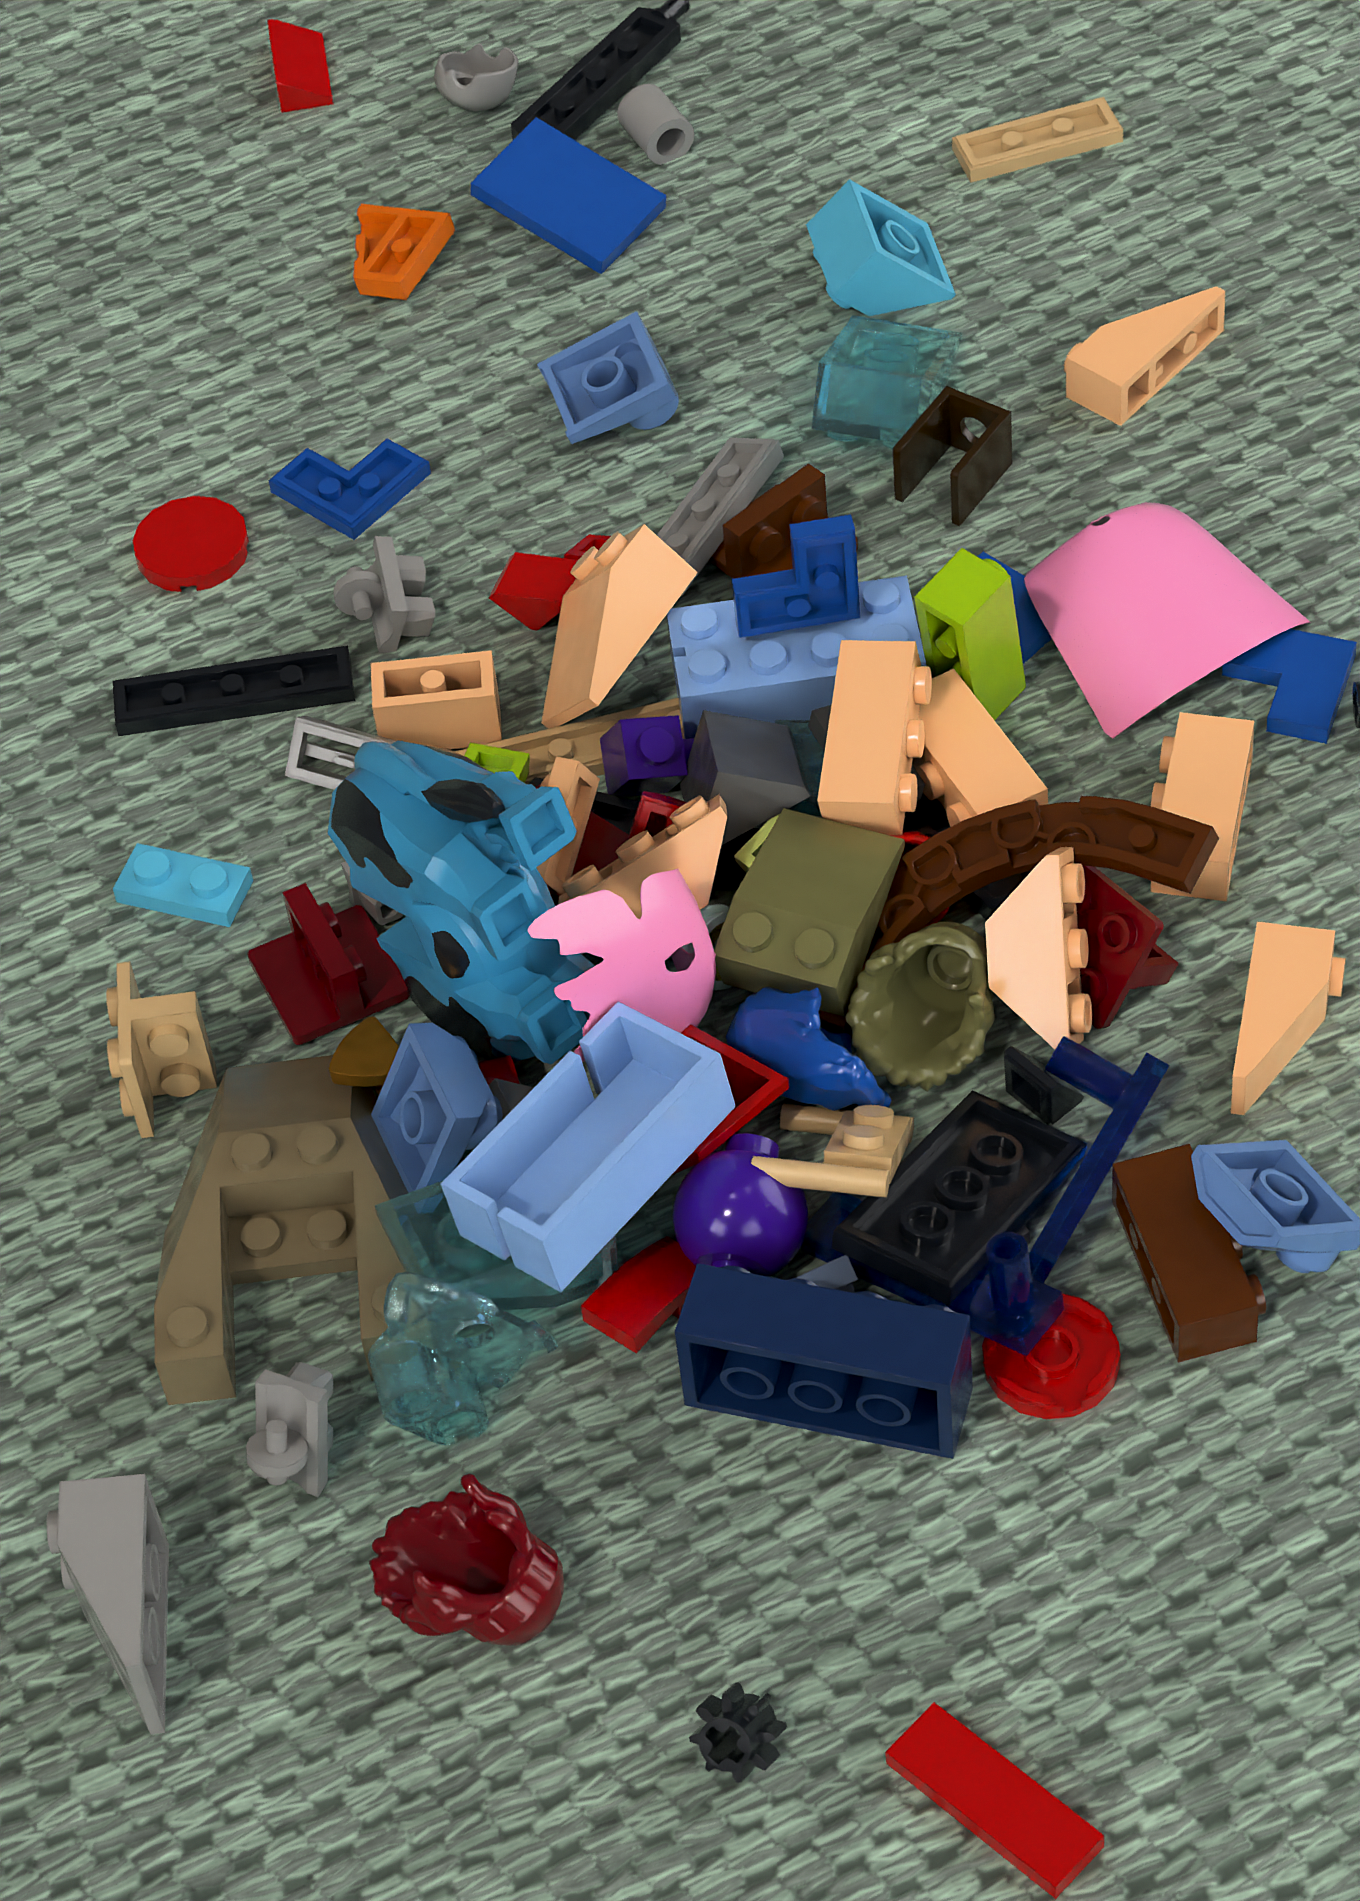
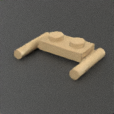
M783 1104L780 1116L781 1130L832 1135L824 1150V1163L753 1156L751 1164L787 1187L887 1198L889 1184L895 1175L908 1144L912 1142L914 1117L894 1115L892 1109L879 1105H862L854 1108V1111L841 1109L833 1111L822 1107Z

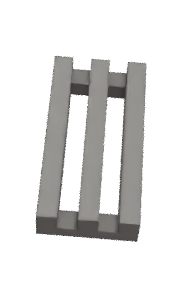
M309 716L296 717L285 776L333 790L346 778L343 775L303 765L304 755L355 769L354 758L356 754L307 741L308 734L359 748L362 743L380 741L391 745L396 740Z

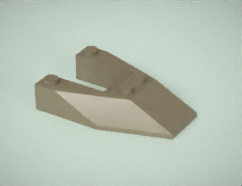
M333 1055L228 1067L225 1070L164 1234L154 1303L155 1365L168 1405L236 1397L233 1285L357 1270L361 1342L371 1381L439 1373L429 1209L427 1212L416 1210L371 1116L377 1101L371 1086L334 1084L329 1072V1065Z

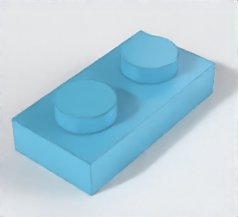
M137 843L113 887V892L117 903L230 927L253 883V877L250 867Z

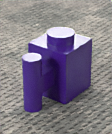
M679 715L620 719L600 738L608 794L628 797L641 796L642 792L667 793L688 776L687 761L694 738H682Z

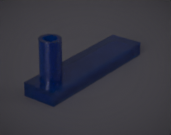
M1063 1036L1044 1070L1113 1110L1030 1250L1014 1280L1015 1282L1039 1293L1170 1065L1146 1052L1135 1073L1131 1074L1070 1038Z
M833 1192L808 1221L801 1250L826 1263L844 1256L845 1254L831 1248L833 1230L862 1200L847 1193ZM1014 1232L999 1233L988 1241L986 1246L988 1264L949 1306L848 1256L858 1278L919 1306L929 1304L942 1305L956 1313L970 1315V1329L1025 1356L1029 1354L1064 1310L1062 1291L1032 1278L1028 1243L1023 1236Z

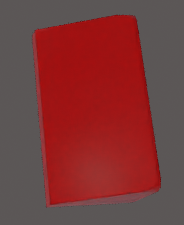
M268 19L275 79L282 113L333 105L323 34L280 20Z

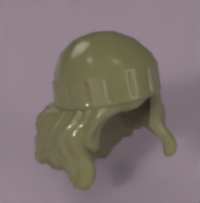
M940 922L909 934L898 943L884 945L871 955L870 959L865 963L864 971L857 976L858 986L850 997L846 1022L851 1026L852 1046L856 1049V1056L864 1061L866 1067L874 1076H885L893 1085L901 1087L910 1085L912 1088L919 1086L928 1092L934 1085L941 1086L945 1084L948 1076L961 1073L962 1070L967 1068V1064L972 1063L983 1054L985 1035L995 1020L994 1004L992 1001L995 993L989 988L986 941L980 934L963 924Z

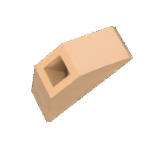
M719 794L705 802L702 796L686 802L670 815V819L673 822L672 825L653 837L648 830L633 836L616 850L619 858L600 871L594 865H590L570 877L562 885L565 893L559 896L558 905L578 896L607 890L622 897L636 918L640 919L642 915L640 901L642 882L652 874L679 869L695 897L699 909L701 910L706 907L710 900L727 821L725 802Z
M1060 847L1045 855L985 922L989 988L1056 1051H1071L1084 1041L1083 1033H1089L1092 1025L1091 999L1089 994H1081L1080 968H1086L1088 963V937L1085 929H1078L1076 903H1082L1084 900L1085 875L1082 864H1074L1073 847Z

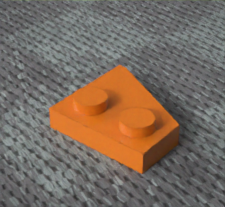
M361 204L357 209V216L361 224V234L356 235L355 249L358 258L354 261L353 275L359 294L406 300L455 232L450 213Z

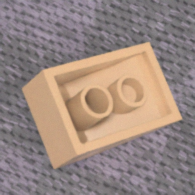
M645 524L625 536L617 531L599 550L595 546L591 547L581 556L570 571L576 580L563 595L541 722L548 729L561 726L599 706L698 573Z

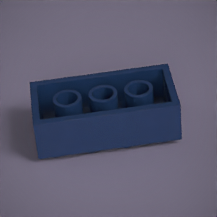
M697 1263L675 1329L685 1406L954 1459L973 1390L970 1315L956 1313L942 1305L929 1304L919 1306L888 1300L877 1293L868 1291L851 1293L820 1287L809 1280L800 1278L783 1280L752 1274L746 1269L737 1266L715 1267Z

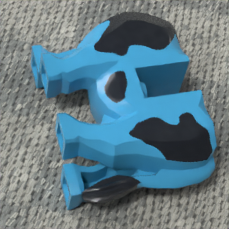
M399 740L391 745L380 741L362 743L354 758L355 771L346 777L332 792L328 835L350 867L352 887L406 916L376 939L380 947L391 956L399 968L412 1001L432 1023L453 1036L462 1037L476 1055L486 1060L511 1055L514 1063L536 1056L537 1059L544 1063L553 1064L580 1044L579 1041L583 1038V1027L590 1015L586 1011L573 1010L570 1000H560L555 996L554 988L578 977L595 966L580 953L560 955V946L556 939L532 938L528 933L529 926L536 918L555 907L548 887L536 867L573 841L577 833L559 787H539L537 789L532 784H525L519 780L512 771L490 772L471 759L450 749Z

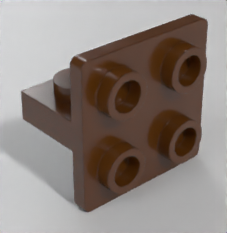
M808 463L782 483L775 485L755 499L747 508L722 525L724 540L708 561L732 579L793 569L789 524L829 518L827 514L825 474ZM856 537V551H857V550H858V538Z

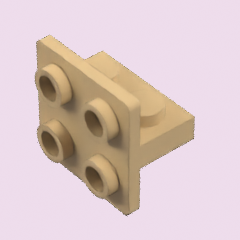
M122 962L117 963V987L107 988L106 991L110 1024L112 1027L118 1026V1038L108 1039L107 1041L108 1062L112 1078H120V1101L124 1117L135 1116L141 1138L154 1137L153 1096L168 1094L174 1097H185L194 1094L198 1090L217 1088L216 1065L196 992L141 998L131 963Z

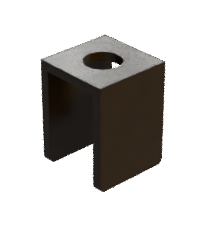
M946 386L893 448L895 500L903 503L950 446L967 452L950 474L952 523L960 526L1012 465L1011 411ZM965 418H974L980 421L987 429L978 438L966 427Z

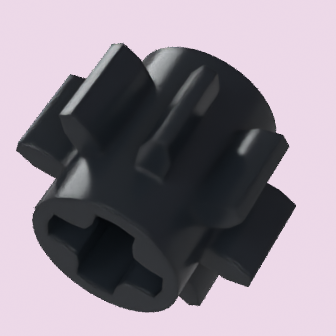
M737 1682L722 1694L721 1699L710 1695L696 1708L699 1717L706 1723L690 1735L689 1740L694 1744H699L701 1754L706 1760L705 1769L708 1772L713 1769L732 1772L736 1783H740L752 1772L754 1766L766 1771L778 1759L780 1753L770 1742L774 1741L787 1728L785 1722L776 1719L775 1712L769 1704L771 1696L768 1693L761 1697L755 1694H744V1689L740 1682Z

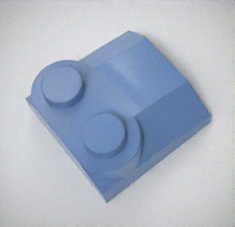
M637 311L537 364L554 396L567 431H565L566 436L571 444L602 434L627 423L641 430L656 428L668 421L678 407L679 398L676 389Z
M409 1023L371 1116L416 1210L427 1212L442 1190L440 1184L456 1168L465 1150H474L503 1120V1113L500 1101L492 1094L479 1068L475 1052L469 1048L462 1037L453 1036L434 1023Z
M1287 1140L1197 1145L1192 1153L1191 1159L1198 1199L1240 1245L1259 1250L1276 1251L1277 1257L1283 1264L1300 1273H1309L1311 1271L1325 1272L1331 1267L1341 1251L1357 1250L1360 1246V1218Z

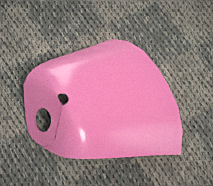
M1145 502L1121 508L1092 521L1083 530L1072 536L1028 571L1024 578L1027 592L1043 624L1086 697L1103 731L1112 739L1178 692L1237 656L1275 635L1310 622L1206 529L1176 508L1160 503Z

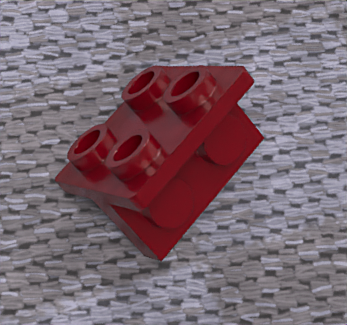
M1083 866L1085 895L1082 903H1076L1078 929H1085L1087 932L1089 955L1086 968H1080L1081 994H1089L1092 1004V1025L1097 1029H1102L1111 1025L1130 989L1167 984L1179 963L1155 944L1163 930V922L1096 867Z
M306 883L282 892L292 932L255 947L247 953L252 969L293 1043L296 1045L304 1044L407 1000L410 997L399 968L391 956L380 947L376 939L379 937V934L361 905H355L335 914L328 902L320 905L317 904Z

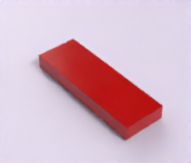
M935 1702L885 1751L886 1764L1055 1899L1104 1848V1835Z

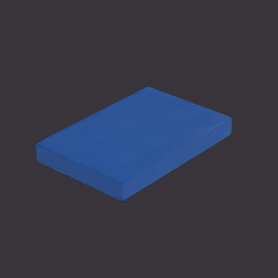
M537 117L471 182V196L600 274L666 208L667 195Z

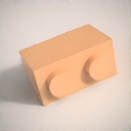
M492 650L371 663L372 709L378 736L445 749L468 748L470 742L483 745L502 740L500 698Z

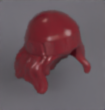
M469 1473L461 1477L460 1482L466 1492L450 1491L443 1501H430L422 1504L420 1507H408L399 1515L393 1516L387 1521L385 1535L376 1538L372 1542V1549L374 1553L378 1554V1557H374L369 1561L373 1571L374 1593L376 1596L381 1597L382 1606L387 1607L393 1616L399 1618L402 1624H407L415 1633L425 1636H441L462 1629L482 1642H488L493 1645L518 1646L538 1636L550 1625L556 1616L564 1593L563 1567L556 1551L529 1531L525 1517L513 1499L489 1490L488 1487L478 1482L473 1474Z

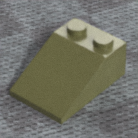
M783 808L732 899L714 949L716 954L715 963L723 984L755 993L767 986L786 993H795L801 990L810 991L818 987L822 996L820 1010L845 1017L850 1004V997L858 982L857 976L861 973L905 847V840Z

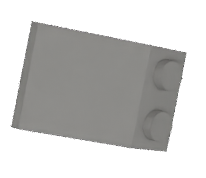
M137 1474L60 1481L58 1510L48 1511L47 1539L50 1552L52 1554L61 1553V1575L64 1588L66 1590H75L87 1621L150 1734L165 1733L169 1543L146 1475Z

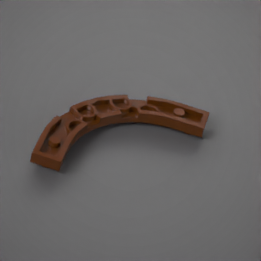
M1080 796L1079 802H1061L1039 805L1036 799L995 808L968 818L932 836L901 857L905 864L895 873L861 972L865 969L866 961L882 946L898 943L909 934L923 929L946 908L966 895L1000 879L1033 870L1045 855L1060 847H1073L1074 864L1081 863L1082 866L1118 870L1191 894L1219 837L1213 826L1140 803L1097 796ZM819 1010L821 1027L837 1033H848L852 1038L851 1026L846 1022V1016L843 1017Z

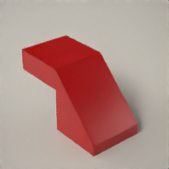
M515 552L509 557L489 599L529 629L538 631L558 613L560 614L563 595L576 580L570 571L578 560Z

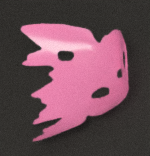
M679 869L652 874L642 882L640 891L642 915L640 919L636 918L622 897L610 891L601 890L563 902L547 910L529 926L528 933L532 938L558 940L560 955L587 952L603 959L601 963L588 969L578 977L554 988L555 996L560 1000H570L573 1010L586 1011L590 1014L583 1027V1037L617 1002L679 1033L690 1024L698 1027L713 995L716 977V954L695 897ZM692 943L694 952L688 953L682 946ZM670 956L677 972H670L666 969L665 960ZM579 1046L574 1053L580 1055L582 1062H585L581 1046Z

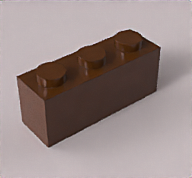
M1190 1144L1112 1164V1202L1178 1363L1257 1342L1258 1316L1266 1313L1265 1296L1256 1274L1246 1275L1240 1259L1243 1258L1242 1245L1233 1238L1198 1199L1191 1159L1193 1150Z

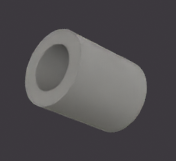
M654 84L637 86L629 91L621 100L617 110L619 123L653 163L662 165L682 157L688 152L694 140L693 126L658 86Z

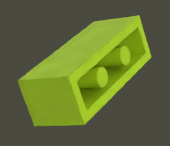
M961 548L914 597L926 666H929L931 669L932 678L955 669L995 721L1026 688L1011 576L996 561L988 558L982 560Z

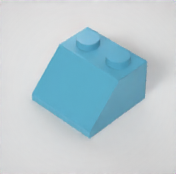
M850 179L806 224L814 245L813 255L821 265L827 281L826 291L831 299L844 309L852 307L867 316H874L950 300L956 295L928 223Z

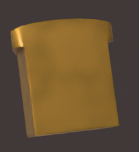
M371 1016L364 1019L338 1045L329 1065L331 1080L334 1084L372 1086L377 1094H380L399 1046L376 1017Z

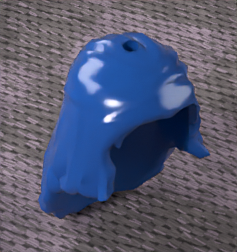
M767 986L747 997L745 1002L739 1005L738 1012L735 1013L726 1035L727 1045L789 1079V1089L782 1096L802 1103L821 1105L833 1111L853 1104H858L859 1106L879 1105L890 1107L892 1100L888 1093L878 1086L874 1075L866 1067L864 1061L852 1054L851 1035L848 1033H829L824 1028L820 1029L819 1010L822 996L818 987L810 991L801 990L795 993H786Z

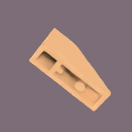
M1215 286L1100 326L1083 343L1080 342L1074 345L1066 357L1064 363L1066 398L1120 426L1124 424L1224 331L1225 290Z
M1257 922L1233 1071L1231 1114L1245 1115L1325 1020L1328 996L1341 997L1346 958L1333 957L1335 930Z

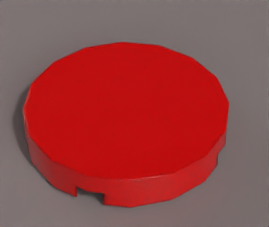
M190 496L171 500L153 509L138 524L132 541L138 569L150 583L167 591L182 592L180 586L189 587L195 585L196 590L200 591L213 588L230 579L246 561L249 539L244 517L233 505L214 497Z
M1052 1292L1039 1294V1300H1030L1023 1304L1022 1299L1006 1305L989 1323L982 1344L985 1379L998 1399L1019 1413L1042 1419L1074 1417L1097 1406L1114 1388L1121 1366L1119 1341H1117V1337L1112 1331L1113 1325L1105 1313L1083 1298Z

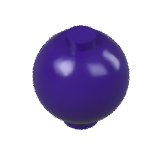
M734 1134L726 1141L725 1151H719L707 1156L696 1164L684 1177L674 1200L673 1225L682 1251L695 1266L697 1263L715 1267L731 1265L746 1269L752 1274L771 1277L788 1265L798 1253L808 1227V1205L804 1190L787 1187L751 1164L753 1156L778 1158L780 1148L773 1140L756 1134Z

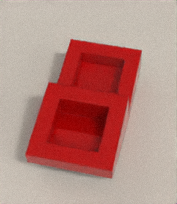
M668 1236L656 1241L623 1264L581 1305L583 1321L637 1354L671 1315L677 1318L680 1317L696 1266L687 1258L677 1241Z

